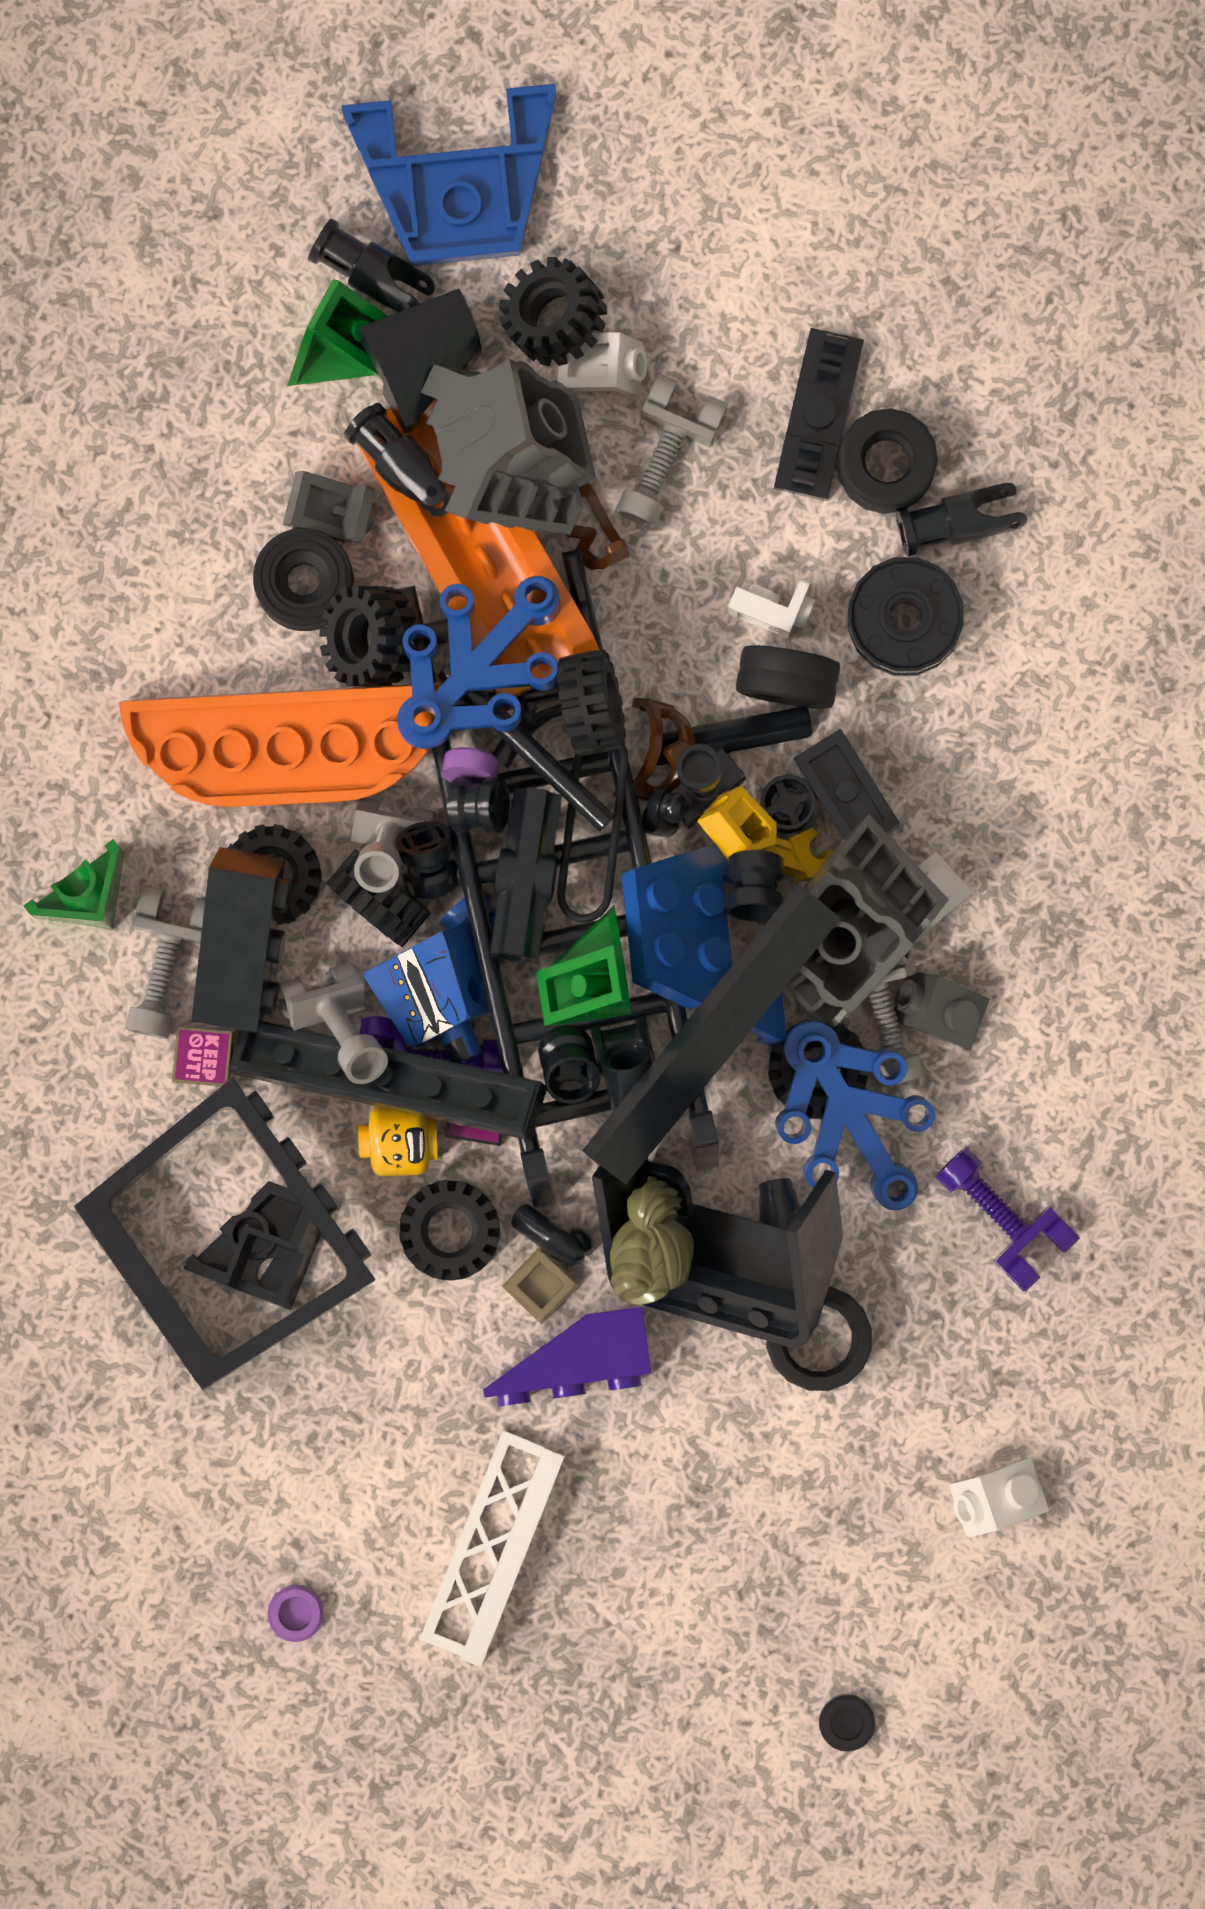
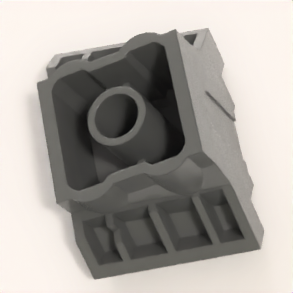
M509 358L486 372L434 364L421 393L438 399L426 424L434 427V432L437 436L442 460V471L438 480L455 486L445 511L465 519L476 520L483 524L496 523L508 528L522 527L534 532L541 530L570 535L583 508L579 487L596 478L579 398L571 394L562 383L558 381L550 382L539 376L530 365L523 361L515 362Z
M870 814L855 826L844 842L833 850L820 869L804 886L806 890L841 919L786 988L816 1021H821L834 1028L848 1013L851 1014L914 946L919 935L930 925L949 900Z

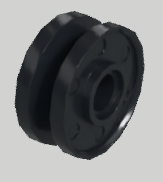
M894 557L874 565L857 582L849 601L848 632L857 653L873 668L892 676H918L937 668L954 651L964 625L963 600L955 581L938 565L919 557ZM900 604H910L919 611L921 622L910 631L900 630L891 622V610Z

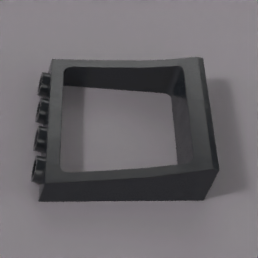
M231 1078L74 1206L81 1219L203 1392L376 1280L363 1262L372 1256L364 1242L353 1228L343 1234L331 1217L339 1208L321 1183L312 1188L299 1171L307 1163L288 1136L280 1142L276 1139L267 1126V1123L273 1120L274 1116L266 1103L256 1091L246 1096L234 1078ZM230 1110L239 1117L345 1268L346 1277L337 1285L227 1355L217 1357L209 1351L111 1211V1205L118 1196L220 1112Z

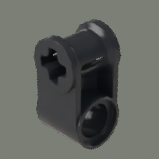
M645 1016L637 1017L635 1024L603 1031L599 1026L590 1028L600 1076H604L610 1107L613 1111L655 1061Z

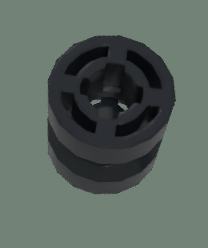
M787 774L777 776L768 782L762 791L759 805L777 823V833L792 834L807 826L814 814L816 799L814 791L807 781L799 776Z
M424 821L412 824L398 834L396 844L401 861L405 864L402 873L406 892L419 899H434L451 893L458 886L460 877L456 860L450 856L454 847L450 829L446 825L435 821Z
M764 850L740 851L729 856L728 877L733 881L734 887L727 896V914L738 920L755 922L768 921L783 903V895L776 889L778 882L783 878L784 858L779 854Z
M567 1025L554 1028L546 1033L539 1043L538 1054L545 1085L548 1087L547 1092L553 1099L561 1103L570 1104L585 1101L593 1096L599 1088L601 1076L597 1060L595 1059L592 1038L586 1031L576 1026Z

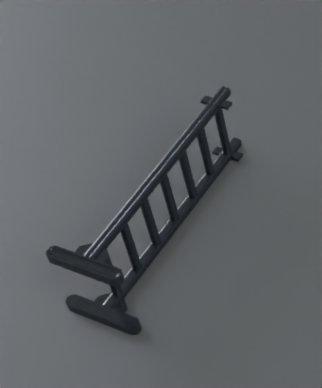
M576 549L562 552V560L570 590L568 592L591 630L599 649L602 650L603 646L581 550ZM415 585L398 589V594H405L410 600L405 608H414L417 617L410 621L411 626L418 624L426 625L434 631L437 643L449 641L447 619L429 623L423 622ZM420 636L415 638L411 644L418 645V651H422L428 648L431 641L426 637ZM432 663L433 680H434V683H437V681H436V676H435V672H434V667H433V663ZM558 682L548 690L540 691L533 688L524 693L526 705L529 702L540 704L558 700V691H560ZM494 691L487 692L492 698L496 695ZM461 699L456 706L468 705ZM509 705L501 706L505 711L514 709ZM449 737L441 745L431 748L447 821V796L451 782L446 780L441 772L444 755L452 749ZM615 749L602 753L583 755L580 778L611 771L615 792H617L620 767L619 750ZM574 757L557 760L572 774ZM628 762L622 811L624 830H620L617 854L629 852L632 867L636 868L652 863ZM531 766L498 774V777L503 778L506 782L509 794L514 793V789L539 788L550 785ZM448 821L504 1074L525 1078L518 1046L541 1041L546 1033L561 1026H576L587 1031L595 1026L601 1028L636 1020L640 1016L650 1017L666 1013L671 1038H674L688 1020L686 1009L655 993L630 998L631 1014L557 1026H544L543 1017L513 1024L500 969L501 964L510 962L491 957L490 955L493 933L482 884L496 881L499 858L477 862L471 834L454 832ZM611 833L572 841L569 865L609 856ZM563 843L555 845L554 854L558 855L557 867L561 865ZM626 914L618 915L617 922L620 938L627 937ZM598 920L544 932L540 956L567 950ZM607 1089L598 1090L585 1101L574 1104L561 1103L557 1100L543 1103L536 1127L612 1111ZM703 1089L688 1107L690 1143L697 1172L719 1167V1142L712 1111L708 1109ZM536 1127L531 1141L518 1138L525 1178L534 1208L556 1204L543 1148H540Z

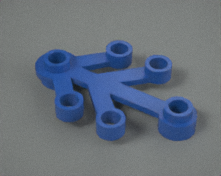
M532 576L523 580L516 588L514 595L515 605L473 651L470 617L475 610L473 594L468 587L462 584H452L446 587L441 593L440 605L444 616L448 620L451 675L436 692L431 659L438 650L436 635L430 627L421 624L414 625L406 630L403 635V646L407 657L410 659L412 697L401 705L397 715V726L402 738L408 744L420 749H429L445 742L453 730L494 727L499 731L507 732L515 729L520 724L522 710L520 702L515 696L508 693H500L495 695L488 705L456 706L468 691L527 686L544 691L556 685L557 674H559L557 661L549 653H535L527 659L526 663L493 665L529 624L537 626L546 625L558 615L560 610L559 592L556 585L550 579L542 576ZM539 589L547 594L546 599L538 604L529 602L526 597L532 590ZM456 596H462L468 602L463 609L452 610L447 606L449 600ZM420 636L426 637L431 641L428 648L422 651H416L410 647L411 642ZM546 664L552 668L551 674L544 679L534 677L531 673L537 665ZM502 705H509L515 709L514 715L507 720L498 719L494 713ZM428 711L435 715V720L428 726H419L415 723L416 716L421 712Z
M809 1020L799 1023L788 1033L784 1043L785 1058L794 1069V1074L785 1108L776 1117V1131L785 1142L790 1144H799L809 1137L811 1121L806 1115V1111L816 1079H818L828 1097L813 1154L806 1160L803 1166V1175L807 1182L814 1188L818 1181L812 1178V1170L820 1163L830 1165V1171L836 1172L838 1181L839 1168L835 1163L845 1125L874 1173L871 1178L870 1188L875 1199L886 1209H905L913 1203L917 1196V1180L906 1166L892 1161L864 1113L899 1120L909 1130L922 1132L933 1124L935 1119L934 1108L922 1096L912 1095L902 1098L847 1085L836 1067L872 1072L882 1084L896 1085L905 1078L907 1073V1063L897 1051L883 1049L876 1052L842 1044L839 1042L835 1031L821 1021ZM811 1041H820L823 1045L821 1054L814 1059L806 1058L804 1056L805 1046ZM888 1058L897 1059L898 1068L893 1075L883 1076L880 1074V1065L884 1060ZM915 1105H923L926 1109L924 1118L919 1122L908 1121L907 1114L909 1109ZM800 1117L802 1119V1128L798 1133L787 1134L784 1132V1124L789 1118ZM896 1180L904 1181L906 1185L904 1193L897 1198L889 1197L887 1194L888 1186Z

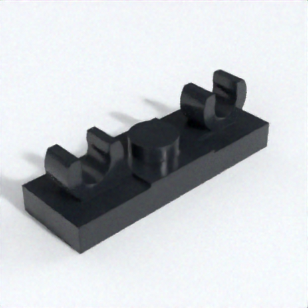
M810 328L773 489L827 501L862 352L863 339Z

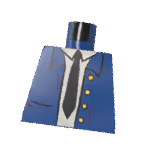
M470 923L441 931L363 973L369 986L409 1046L415 1048L440 1039L450 1062L458 1064L469 1061L483 1053L470 1023L490 1014Z

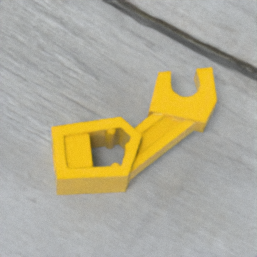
M742 785L719 795L697 820L727 860L730 855L740 851L764 850L774 852L784 858L783 873L792 876L795 883L809 881L833 852L829 849L819 853L816 858L811 854L810 842L818 835L813 827L785 840L776 838L777 823Z

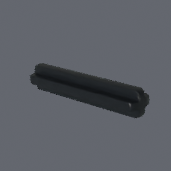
M804 706L691 727L695 736V744L707 745L716 752L722 748L726 753L808 738L812 735L813 731L810 712ZM677 730L663 733L662 749L656 765L669 764L663 750L666 746L678 741Z

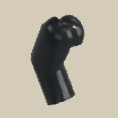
M529 1204L520 1206L512 1217L511 1225L514 1229L564 1265L583 1263L585 1256L593 1250V1240L587 1231L582 1228H573L567 1232Z

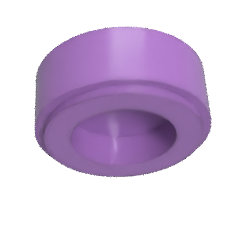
M468 747L453 748L444 755L441 774L450 782L456 777H470L475 783H482L487 777H498L500 762L493 754L480 749Z
M290 1585L278 1591L271 1599L267 1612L268 1621L274 1633L280 1638L290 1642H301L311 1638L320 1629L324 1619V1606L318 1594L312 1589L302 1585Z

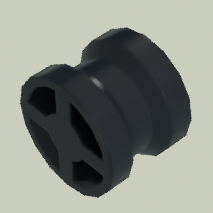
M456 777L451 782L447 796V815L454 832L470 833L475 827H482L486 833H502L505 830L510 815V795L503 778L487 777L482 783H475L470 777Z

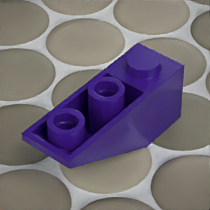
M642 1306L586 1314L484 1388V1397L497 1396L498 1407L531 1402L530 1391L552 1388L553 1399L587 1394L585 1383L607 1380L609 1391L642 1386L641 1375L652 1373Z

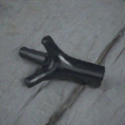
M524 694L516 697L520 702L522 710L520 725L530 735L551 719L562 716V704L536 712L537 705L533 702H529L526 705ZM501 738L491 754L499 760L502 766L508 769L518 753Z

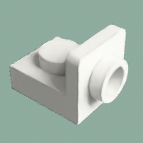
M621 332L592 333L598 340L593 348L584 343L580 347L584 356L576 360L568 353L566 354L568 364L558 366L557 381L562 383L570 392L616 391L626 396H640L641 381L644 380L647 373V357L641 341Z
M802 578L798 582L788 608L778 604L781 598L780 595L764 587L750 584L748 591L736 586L727 614L788 639L793 626L804 630L816 599L806 596L811 582Z

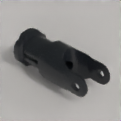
M332 218L329 219L321 230L308 255V260L312 263L322 262L347 277L348 285L396 312L407 309L403 306V303H407L412 307L418 305L419 302L413 295L399 288L394 281H401L427 296H431L435 291L434 281L427 274L372 241L366 244L340 229L339 222ZM419 281L425 282L427 287H421Z
M375 403L359 412L349 423L348 428L344 432V438L352 445L359 444L376 463L375 471L391 488L409 499L417 501L432 516L441 517L446 515L448 512L445 511V508L449 502L450 495L446 492L444 484L438 480L431 465L429 454L412 436H403L386 418L387 410L382 404ZM377 435L386 443L385 445L376 437ZM442 501L444 502V503H443V506H442L441 508H435V507H434V506H436V505L442 503Z
M1002 483L941 498L938 505L910 512L905 507L896 509V522L905 554L909 557L917 555L919 548L947 541L954 546L1020 529L1028 520L1024 513L1016 512L996 517L982 514L977 510L982 504L1014 496L1017 491L1016 486L1013 483Z

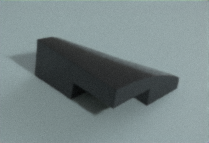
M459 288L360 327L359 340L383 381L382 394L404 433L413 431L418 426L419 417L435 400V398L421 393L433 365L438 364L468 370L482 352L475 322Z
M268 1181L251 1198L248 1208L243 1213L232 1216L219 1228L222 1234L199 1256L192 1254L186 1260L183 1269L291 1311L321 1234L289 1188ZM273 1258L259 1280V1267L267 1259Z

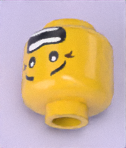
M375 1106L369 1114V1124L358 1125L359 1158H370L371 1167L378 1176L420 1175L427 1171L429 1160H438L436 1119Z

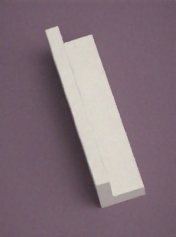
M502 1431L420 1640L461 1656V1660L479 1667L482 1666L565 1457L564 1454L507 1431ZM509 1445L540 1457L532 1479L512 1488H509L500 1467ZM496 1476H498L504 1491L489 1497ZM528 1488L520 1509H518L512 1494ZM507 1497L516 1518L510 1532L488 1540L480 1521L483 1509L486 1505ZM477 1528L483 1543L468 1549ZM507 1540L498 1562L492 1546ZM486 1549L495 1570L491 1582L468 1593L459 1573L463 1559ZM456 1580L462 1596L447 1602ZM486 1592L477 1615L471 1599ZM462 1602L466 1603L474 1622L466 1645L435 1633L442 1612Z

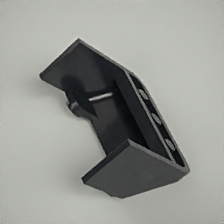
M647 1158L625 1185L599 1165L592 1175L607 1275L613 1289L614 1286L611 1283L613 1273L610 1264V1252L614 1236L621 1226L630 1219L627 1213V1199L635 1188L643 1187L644 1183L647 1182L648 1176L656 1177L657 1180L664 1181L667 1185L678 1191L677 1196L683 1199L680 1203L682 1208L677 1211L679 1216L675 1220L690 1231L694 1240V1253L690 1274L686 1282L670 1290L661 1299L644 1304L643 1306L787 1347H801L808 1342L818 1326L843 1238L836 1172L825 1169L803 1205L795 1208L787 1221V1229L693 1204L688 1182L684 1175L672 1166L651 1162Z

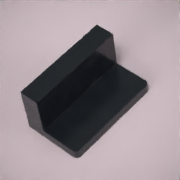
M841 729L793 758L843 840L848 837L855 826L868 814L886 833H891L899 828L900 822Z

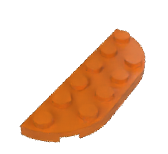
M444 682L434 683L435 692ZM412 684L133 699L119 702L125 733L143 765H148L177 794L206 805L242 807L357 800L381 792L401 781L421 763L430 748L420 749L408 744L402 738L397 726V715L401 705L412 697ZM428 711L421 712L416 716L415 723L419 726H428L435 720V715Z

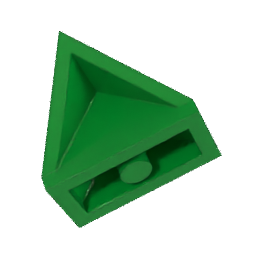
M333 279L306 328L287 386L367 376L381 378L359 340L360 327L385 318L388 315L342 282Z
M615 905L554 963L547 968L536 971L544 1026H557L631 1014Z

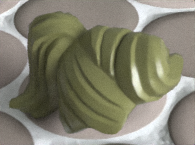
M648 1176L647 1182L644 1183L643 1187L635 1188L627 1199V1213L630 1219L621 1226L614 1236L610 1252V1264L613 1273L611 1283L614 1286L616 1296L624 1302L635 1305L655 1302L667 1295L670 1290L684 1284L690 1274L694 1253V1240L690 1231L675 1220L679 1216L677 1211L682 1208L680 1203L683 1199L677 1196L678 1191L667 1185L664 1181L657 1180L656 1177Z

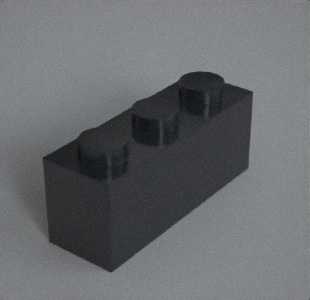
M219 847L208 871L191 1021L257 1033L265 1014L274 1015L279 995V982L271 981L273 963L280 964L286 938L285 931L277 930L279 912H287L292 889V880L283 878L285 858Z

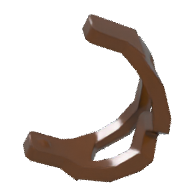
M588 482L579 487L581 497H586L611 544L605 548L606 555L598 558L589 551L597 534L596 529L574 525L571 534L565 535L569 538L581 540L576 549L581 550L585 567L590 570H604L629 557V551L624 539H621L596 493Z
M633 698L632 707L638 708L643 712L646 711L650 721V746L645 761L633 780L637 799L648 801L650 795L655 790L670 788L672 792L681 784L676 770L677 759L684 749L695 745V736L688 719L676 710L673 705L650 698ZM662 718H668L675 725L679 737L678 741L666 746L663 750L665 758L672 767V772L659 786L653 787L647 781L655 770L662 749Z

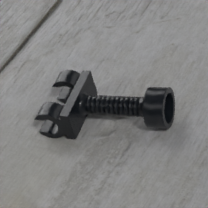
M695 744L684 749L677 759L676 770L681 784L671 793H680L687 801V807L682 806L680 814L685 815L682 819L685 827L690 830L698 823L697 820L719 795L739 787L747 780L745 773L722 748L716 752L707 745Z

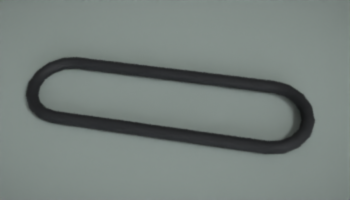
M626 746L618 749L620 752V767L604 897L597 910L590 914L575 913L569 908L565 897L576 811L568 802L557 899L562 913L569 919L580 923L592 922L601 917L609 908L612 899L629 762ZM575 752L572 775L579 781L583 756H578Z

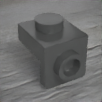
M307 471L295 472L283 525L294 529L309 528L322 531L338 542L362 541L365 534L371 530L376 517V504L373 502L375 488L367 485L352 486Z
M917 972L906 977L904 983L899 987L895 997L894 1010L896 1014L894 1016L898 1017L896 1021H899L900 1026L916 1029L946 1043L971 1051L990 999L939 976Z

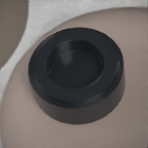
M840 1694L828 1700L822 1707L819 1715V1729L822 1737L831 1747L845 1752L855 1751L865 1746L873 1736L875 1717L870 1706L862 1698L852 1694Z

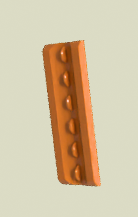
M435 399L421 414L418 426L408 433L403 432L391 408L386 409V418L403 436H412L429 454L431 465L437 477H439L442 471V460L437 436L434 432V427L426 424L438 399ZM378 435L376 436L384 445L386 444ZM358 443L356 444L439 594L441 595L443 590L452 584H462L471 590L475 602V610L470 617L472 651L515 605L514 595L518 585L526 578L532 576L546 577L556 585L560 597L559 613L553 621L546 625L537 626L529 624L493 665L526 663L531 655L538 652L551 654L558 663L561 657L600 650L591 630L534 531H529L522 527L508 528L496 523L483 524L449 512L441 517L432 516L417 501L411 500L391 488L375 471L376 463ZM441 481L446 487V492L451 497L455 486ZM442 501V503H440V504H438V505H436V506H434V507H435V508H441V507L443 506V503H444V502ZM536 589L532 590L526 599L531 603L538 604L546 599L547 594L542 590ZM456 596L449 600L447 606L452 610H461L467 605L468 601L462 596ZM540 664L533 668L531 674L536 678L544 679L551 674L552 668L546 664ZM527 686L493 690L496 695L508 693L518 697L533 688Z

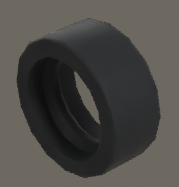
M832 1286L828 1288L824 1305L837 1310L847 1320L852 1332L851 1348L847 1357L837 1367L827 1371H810L796 1363L790 1356L787 1346L766 1341V1349L773 1367L788 1382L808 1391H830L848 1384L864 1369L872 1350V1328L865 1310L850 1294Z

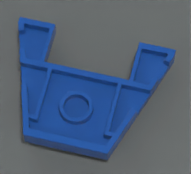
M555 84L506 89L511 145L400 157L397 156L391 100L342 105L343 117L407 259L412 266L521 255L556 100Z
M715 844L639 866L621 874L632 982L690 1010L699 1007L732 966L724 883H733V881L728 877V860ZM782 992L750 1031L758 1035L757 1041L767 1046L780 1044L787 1037Z

